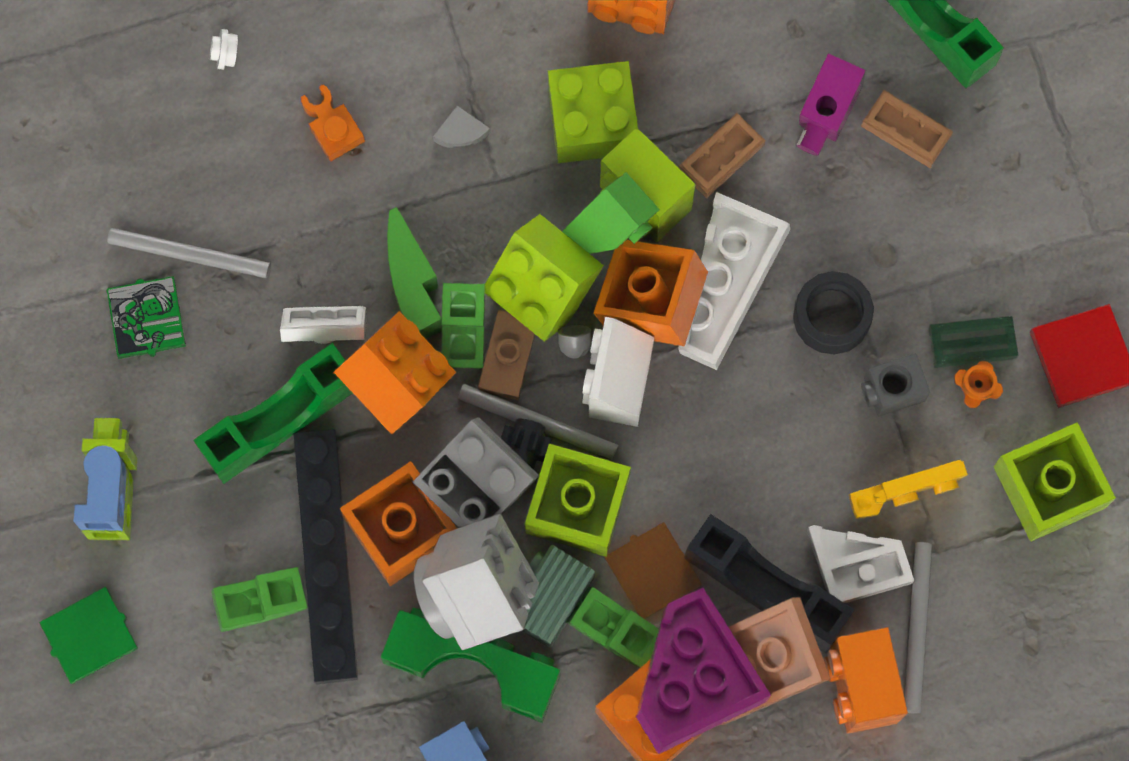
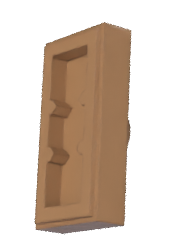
M883 90L861 125L864 129L929 168L932 167L953 134L952 130L886 90Z
M736 113L679 165V169L696 184L695 188L708 198L765 145L766 140Z
M498 310L478 389L489 394L519 401L535 334L506 311Z

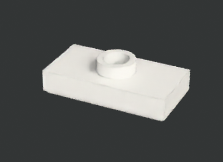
M366 307L283 309L280 326L281 342L314 341L319 344H327L335 340H365Z

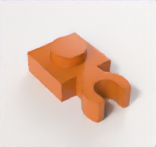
M321 85L319 89L324 98L322 103L313 105L309 102L306 95L301 97L304 111L309 116L317 118L309 123V127L331 162L364 143L365 139L344 104L335 109L332 108L333 99L331 92L325 85Z

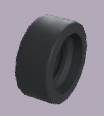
M830 271L817 274L804 284L797 295L793 321L797 334L806 345L820 353L835 355L848 352L863 341L872 324L874 305L870 292L860 280L848 273ZM823 291H841L850 296L855 302L858 311L857 322L847 333L839 336L825 335L818 331L811 323L809 316L810 304L814 297Z

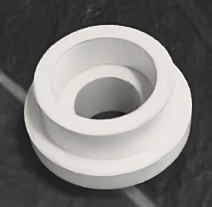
M221 29L220 36H212L210 60L217 61V69L224 70V66L234 67L238 36L236 34H228V29Z

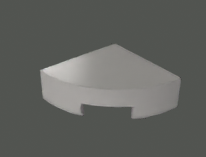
M456 106L435 133L433 140L435 143L447 148L474 145L490 134V128Z

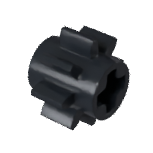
M524 418L516 419L514 427L504 425L501 439L532 469H534L537 460L544 462L548 445L552 441L551 438L544 437L546 430L544 425Z

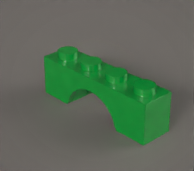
M886 0L965 89L997 65L1004 47L978 18L963 16L951 7L946 0Z
M333 343L298 366L291 379L267 400L246 412L225 417L193 440L223 484L292 437L293 433L299 432L353 394L334 373L346 360Z
M413 607L410 613L399 610L380 657L383 664L420 678H424L434 667L449 660L467 659L475 661L486 667L499 683L503 709L540 723L544 721L561 676L560 669L554 667L555 660L535 652H531L529 658L513 652L515 649L513 644L498 638L491 640L489 643L485 642L462 650L455 637L450 639L440 637L431 628L422 610Z

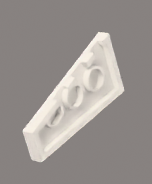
M716 192L713 202V213L710 224L707 227L704 239L705 246L701 258L708 274L685 346L678 347L680 354L715 370L718 369L790 231V224Z

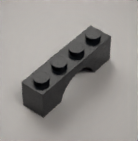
M712 514L709 515L686 549L685 560L761 611L788 599L800 597L819 650L825 654L854 612L853 608L820 586L800 581L779 569L763 557L745 536Z

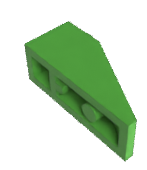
M626 172L607 186L562 232L589 254L614 250L628 239L635 244L653 228L648 221L660 209Z

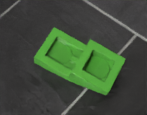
M443 283L442 354L446 357L452 368L483 369L485 284Z
M298 567L256 575L254 580L215 587L211 591L220 632L266 622L308 608Z
M594 587L587 588L566 621L567 624L638 668H641L652 657L659 630L634 611L626 610Z

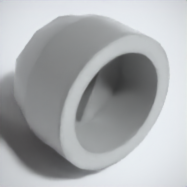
M570 325L558 330V344L561 352L571 359L579 358L590 350L592 340L589 327Z

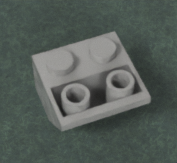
M478 417L471 420L413 483L461 528L498 514L503 515L534 483L539 475Z

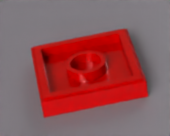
M1110 304L1043 324L1030 330V335L1058 408L1129 386V353Z

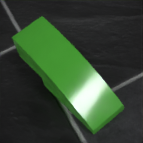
M395 207L389 211L387 231L388 262L393 289L400 312L418 327L425 339H428L442 331V318L427 294L438 288L437 277L398 208Z

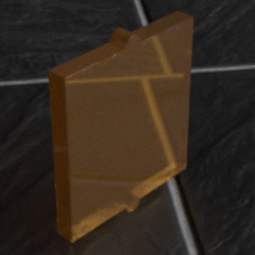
M664 522L639 537L632 535L630 542L609 553L607 557L604 556L637 614L644 619L662 610L668 603L702 586L691 565L684 559L683 552Z

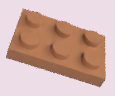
M800 597L788 599L729 626L730 631L771 696L766 703L722 724L730 723L830 680Z

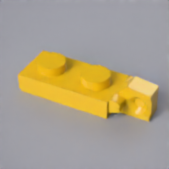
M960 459L883 482L879 485L850 493L848 496L856 519L873 517L879 514L883 504L887 501L893 500L894 506L898 507L919 500L917 492L933 488L935 495L957 489L959 488L957 480L964 478L968 473L964 461Z

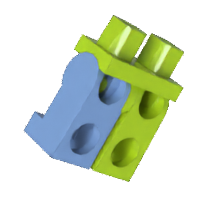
M94 418L93 439L82 438V452L85 455L84 471L89 477L87 505H75L74 523L88 540H130L133 476L129 470H137L138 458L129 446V432L122 429V421L120 419Z

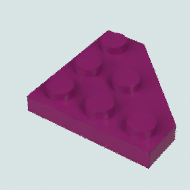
M704 588L668 603L663 611L636 715L637 720L658 754L766 703L771 696Z

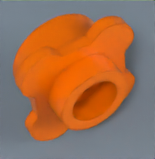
M980 361L977 365L969 368L968 371L961 369L955 374L954 382L962 388L965 395L964 403L970 408H977L982 401L989 398L996 400L1003 393L1002 385L997 383V376L993 371V366L987 361ZM976 381H980L982 383L981 388H977L975 386Z

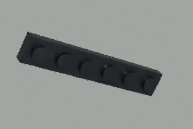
M335 429L293 433L314 683L317 685L358 680L345 523L340 510L343 506L337 433Z

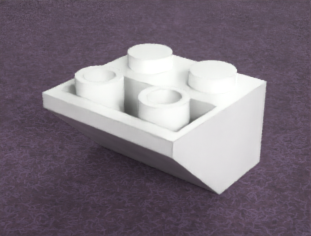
M605 317L603 330L595 328L590 352L592 353L590 364L596 366L595 370L587 368L582 392L584 394L582 404L589 405V418L638 427L653 350V336L610 317Z

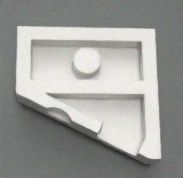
M816 525L808 527L807 532L826 591L842 602L848 603L913 584L914 578L901 540L884 537L878 539L871 538L865 534L850 531L847 533L831 531Z

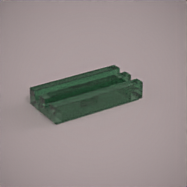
M1012 316L930 324L928 328L932 339L931 349L934 353V368L976 364L980 361L1013 360L1019 356ZM1002 328H1005L1006 333L941 341V335ZM1003 344L1008 346V348L943 354V351Z

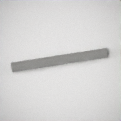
M111 228L108 234V244L266 279L270 273V262Z
M463 384L458 399L514 422L518 418L536 421L546 427L545 434L610 460L614 459L619 446L466 384Z
M925 542L915 543L914 582L911 594L904 696L908 713H921L932 544Z

